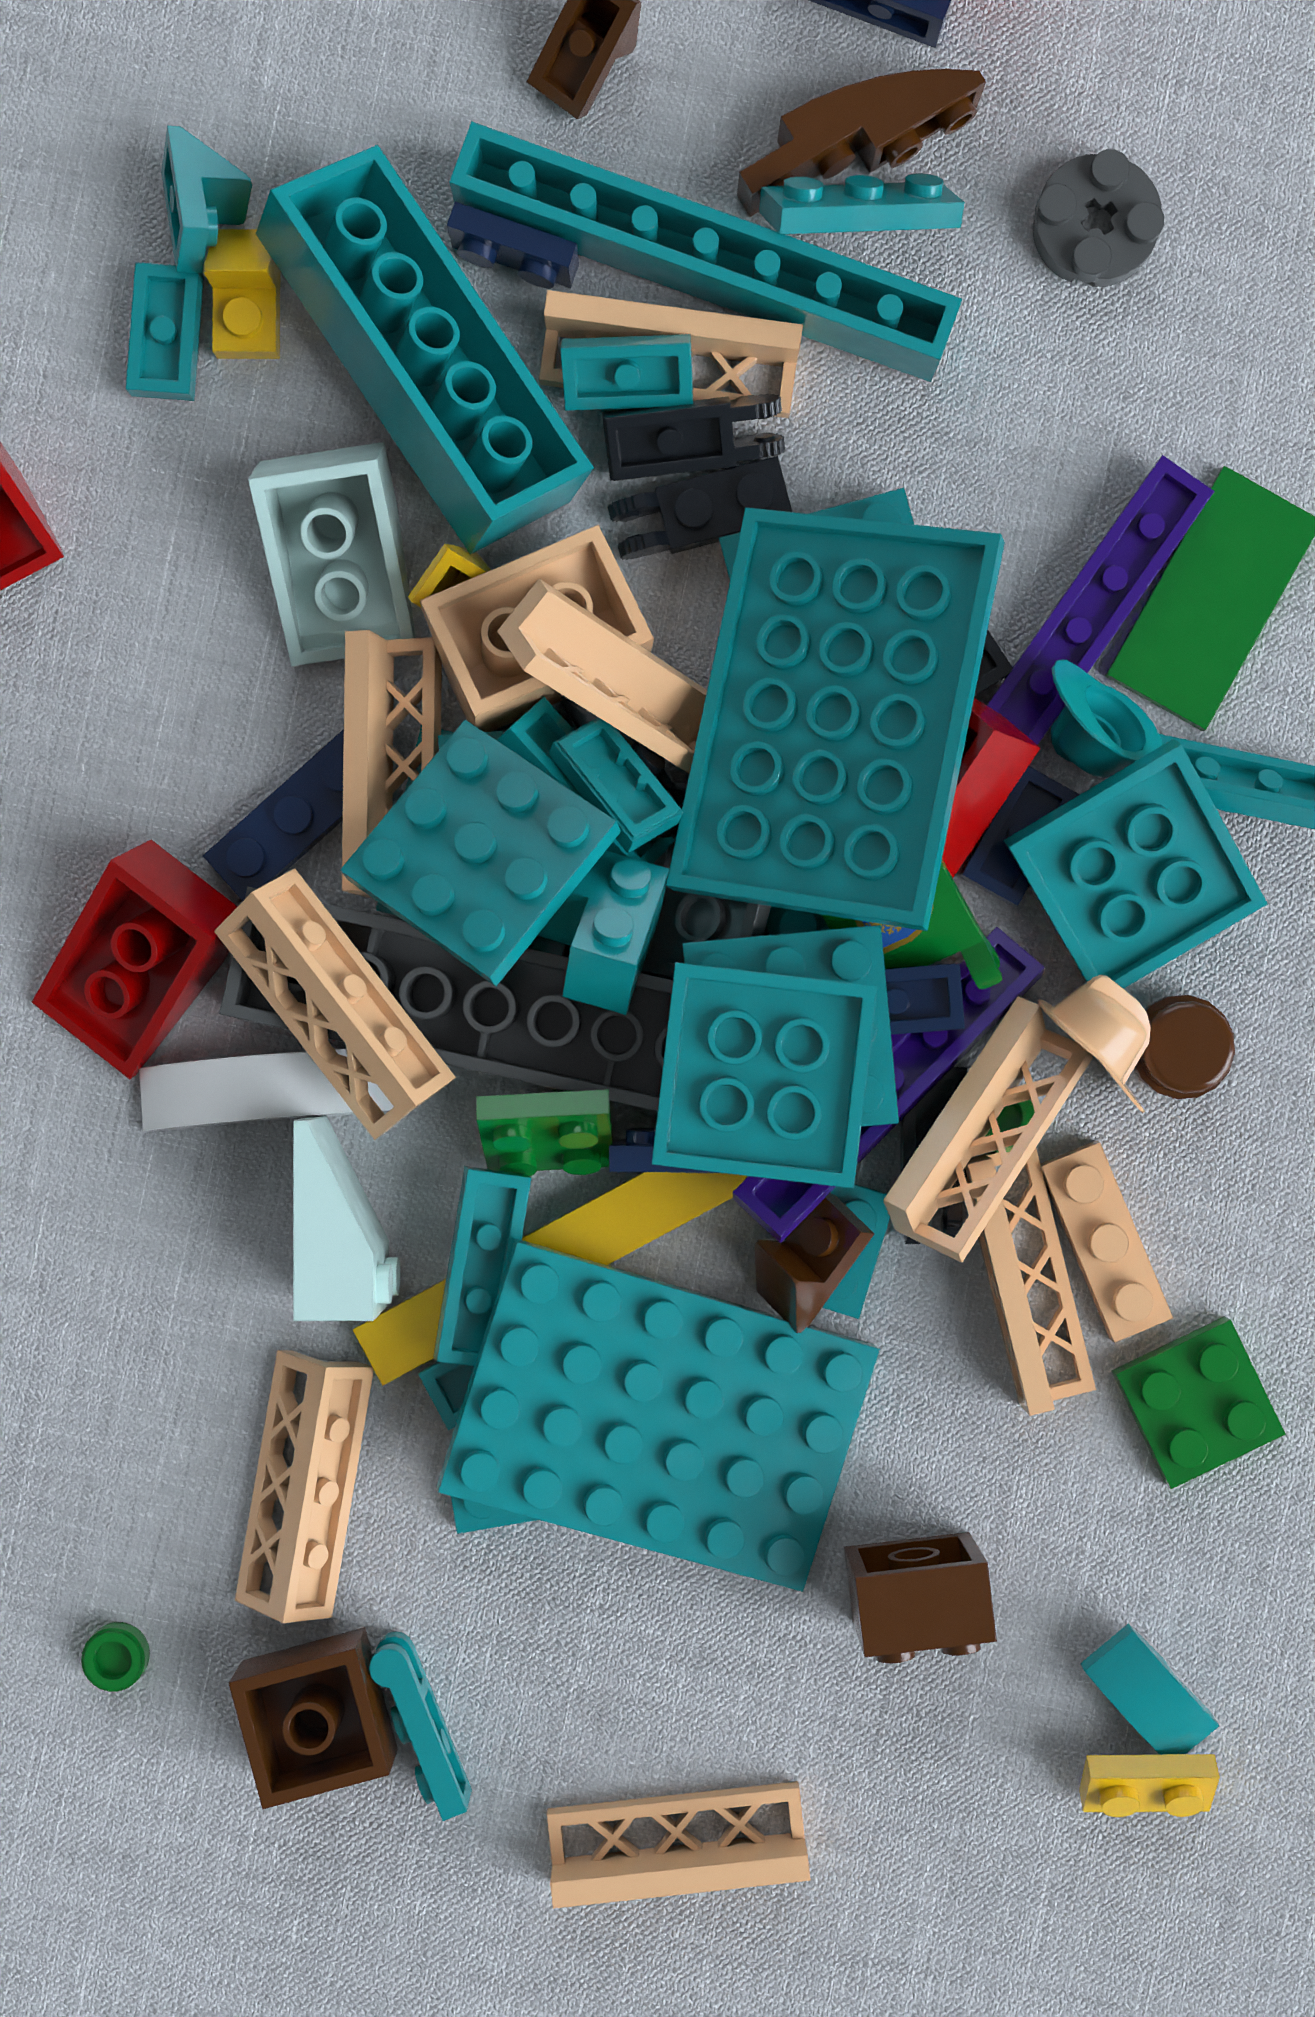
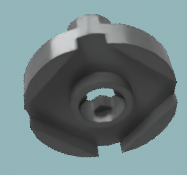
M1106 149L1098 154H1086L1071 159L1060 166L1049 177L1035 207L1033 240L1036 249L1046 266L1062 279L1070 282L1077 279L1084 283H1094L1092 287H1108L1120 283L1131 277L1142 267L1152 253L1155 243L1162 232L1164 214L1160 196L1148 175L1136 164L1129 162L1128 158L1120 151ZM1096 207L1098 210H1106L1111 216L1108 222L1111 232L1103 234L1097 227L1087 231L1082 224L1088 216L1087 208Z

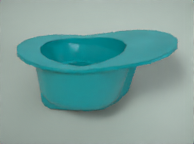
M1057 660L1052 667L1053 681L1061 699L1065 703L1064 709L1051 727V742L1059 756L1074 763L1081 770L1092 776L1106 778L1162 746V739L1154 723L1142 708L1128 696L1100 683L1080 667L1067 660Z

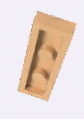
M1093 1141L1040 1163L1046 1188L1109 1339L1115 1343L1173 1319L1101 1143Z

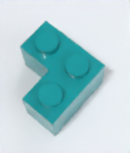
M609 851L603 853L537 935L571 945L562 997L624 1015L627 1014L659 921L669 868Z

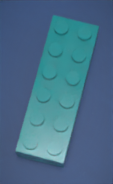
M375 145L271 189L255 234L469 554L471 555L570 503L594 469L593 465L379 145Z

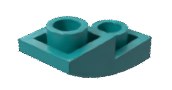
M1129 1623L1080 1663L1085 1673L1159 1755L1187 1754L1220 1726L1211 1711L1174 1675L1165 1659Z

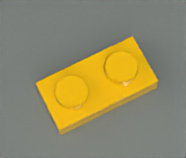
M1215 1754L1086 1755L1079 1787L1082 1811L1103 1812L1111 1817H1125L1136 1812H1167L1173 1816L1187 1817L1199 1812H1210L1220 1776Z

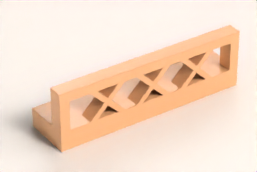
M547 290L544 309L546 331L539 376L540 385L564 388L562 370L555 369L559 337L575 339L691 334L692 357L694 355L710 357L723 374L721 378L706 389L693 388V401L728 396L731 401L741 396L752 395L739 377L755 364L783 367L779 393L782 411L774 415V417L789 418L803 324ZM725 359L742 362L732 369ZM731 384L737 393L723 392L721 390Z
M538 579L498 629V633L521 668L690 774L707 690L541 579Z
M370 630L345 631L342 867L392 808L393 793L408 777L414 781L419 775L416 768L422 762V772L439 751L438 736L441 735L442 662L432 637L386 640ZM423 655L422 678L405 695L394 684V657ZM394 697L399 701V704L395 708ZM421 700H422V712H421L420 709L416 706ZM410 713L422 725V742L405 759L393 747V731ZM393 761L399 766L394 772ZM342 873V891L372 898L348 881Z
M296 869L251 892L214 931L374 1140L456 1078ZM249 920L252 921L265 938L266 952L258 950L243 931L242 927ZM287 976L295 978L305 990L306 1004L298 1002L289 991ZM327 1029L336 1031L345 1042L347 1057L339 1055L329 1043ZM368 1082L377 1084L394 1106L386 1114L382 1112L369 1095Z
M1019 996L1016 998L883 1200L896 1231L961 1263L1093 1059V1055L1076 1041L1047 1030L1041 1007L1038 1004ZM1041 1049L1069 1060L1059 1075L1033 1082L1029 1068ZM1024 1077L1026 1084L1018 1086ZM1046 1095L1040 1104L1038 1097ZM1031 1099L1035 1113L1029 1123L1025 1126L1000 1132L996 1119L1005 1106ZM990 1128H992L993 1135L986 1136ZM1014 1145L1007 1155L1005 1147ZM998 1150L1002 1165L995 1176L967 1184L964 1168L971 1157ZM958 1179L960 1186L952 1188V1186ZM980 1197L974 1207L972 1199ZM965 1201L969 1216L955 1238L928 1225L938 1208Z
M1035 1148L1025 1164L1029 1185L1017 1205L1015 1206L1003 1199L978 1237L1018 1402L1029 1416L1055 1410L1054 1400L1096 1390L1040 1167L1037 1148ZM999 1152L971 1157L965 1166L967 1184L995 1176V1166L1002 1165ZM980 1197L972 1199L974 1207ZM1032 1198L1038 1219L1024 1212ZM1006 1209L1012 1212L1009 1218L1007 1217ZM1020 1218L1041 1229L1044 1246L1031 1267L1018 1260L1011 1234ZM1047 1260L1049 1261L1053 1281L1040 1273ZM1021 1270L1027 1273L1024 1279L1022 1278ZM1036 1279L1054 1289L1059 1302V1307L1046 1328L1033 1321L1027 1293ZM1062 1322H1064L1068 1342L1055 1335ZM1036 1332L1042 1335L1039 1341L1037 1339ZM1051 1341L1071 1352L1077 1378L1053 1384L1048 1383L1042 1355Z
M277 1350L235 1601L281 1623L332 1618L374 1372L372 1366L358 1361L324 1362L293 1350ZM297 1371L307 1374L303 1402L299 1405L293 1393ZM290 1435L295 1451L293 1463L288 1468L283 1457L285 1439ZM279 1498L284 1516L282 1527L277 1532L272 1514L274 1502ZM267 1561L273 1574L270 1595L260 1591L263 1567Z
M798 1781L547 1809L552 1860L550 1887L553 1909L811 1881ZM788 1802L791 1833L764 1836L748 1823L749 1819L762 1804ZM734 1807H744L739 1814L731 1809ZM715 1810L731 1823L718 1841L701 1842L685 1829L698 1811ZM682 1813L676 1821L668 1816L670 1814ZM652 1817L668 1830L655 1848L638 1849L622 1836L635 1818ZM619 1820L614 1828L605 1822ZM588 1823L605 1837L593 1854L565 1857L562 1826ZM740 1831L747 1836V1838L734 1839ZM676 1838L684 1843L683 1845L671 1846ZM613 1845L621 1850L607 1853Z

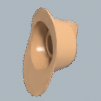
M1105 975L1093 977L1055 1006L1039 999L1038 1004L1042 1010L1072 1039L1101 1062L1131 1101L1144 1113V1108L1125 1084L1148 1046L1151 1027L1147 1012L1137 999Z

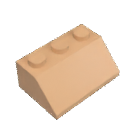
M599 525L420 600L421 608L446 676L467 721L483 732H491L519 720L543 697L551 705L562 701V694L521 668L498 633V629L538 579H541L651 652L654 637Z

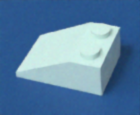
M379 442L259 461L248 481L291 666L345 659V631L370 630L386 640L416 638L411 601L408 598L410 593L398 508L385 443Z
M309 1116L293 1121V1321H374L391 1304L392 1296L399 1295V1257H389V1240L327 1116Z

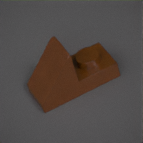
M566 0L526 82L574 118L580 119L587 116L615 60L633 53L636 47L642 2L639 0Z
M829 1193L788 1235L784 1242L757 1240L754 1245L757 1292L784 1320L790 1323L796 1333H801L806 1327H809L871 1240L874 1233L833 1193Z

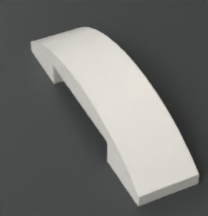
M335 1049L339 1055L347 1057V1049ZM306 1051L198 1060L139 1069L143 1131L145 1132L207 1127L214 1124L354 1114ZM368 1082V1093L382 1112L390 1111L394 1107L377 1084Z

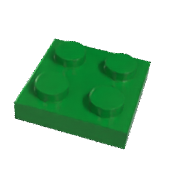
M609 1089L476 1096V1119L487 1169L532 1176L537 1171L564 1170L573 1175H588L599 1171L602 1167H609V1145L614 1142Z
M1225 1316L1111 1370L1165 1484L1170 1489L1286 1435L1231 1319Z

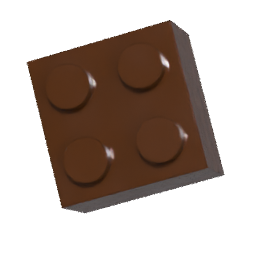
M969 1532L844 1547L852 1620L864 1657L876 1656V1660L881 1663H901L915 1658V1651L941 1648L943 1654L960 1656L978 1652L981 1649L980 1644L997 1642L988 1562Z
M365 1627L243 1660L228 1682L262 1810L390 1774L398 1747L382 1688L370 1676L369 1666L373 1654Z

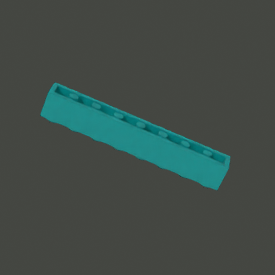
M471 121L449 181L454 202L456 201L577 243L578 255L752 318L803 324L802 336L928 382L932 381L963 300L954 295L791 236L779 234L777 231Z

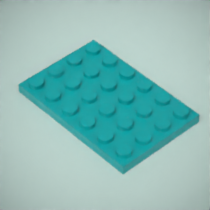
M745 508L682 807L684 813L679 822L666 886L673 891L928 931L1005 545L1001 533Z
M515 1238L436 1485L438 1493L803 1592L880 1349L874 1344L810 1325L801 1333H796L790 1323L780 1316Z

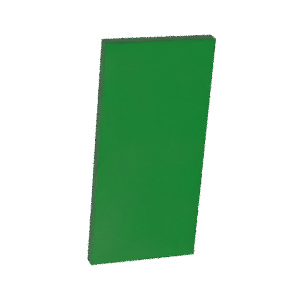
M1225 465L1220 469L1210 487L1215 492L1179 542L1105 674V677L1201 731H1205L1315 537V516Z

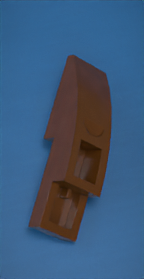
M913 70L878 76L850 84L812 99L781 116L777 139L780 147L739 172L737 197L749 217L759 212L761 187L784 186L785 179L790 177L815 178L821 174L823 179H829L846 169L856 157L854 153L856 152L869 173L886 163L891 168L898 167L914 157L923 147L922 141L938 131L943 130L945 135H949L968 124L978 112L976 108L986 81L981 72L975 70Z

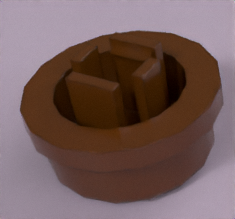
M1191 995L1168 996L1147 1006L1145 1011L1147 1012L1151 1027L1148 1046L1134 1067L1139 1080L1153 1092L1173 1099L1198 1098L1215 1089L1229 1073L1235 1055L1234 1033L1225 1015L1209 1001Z

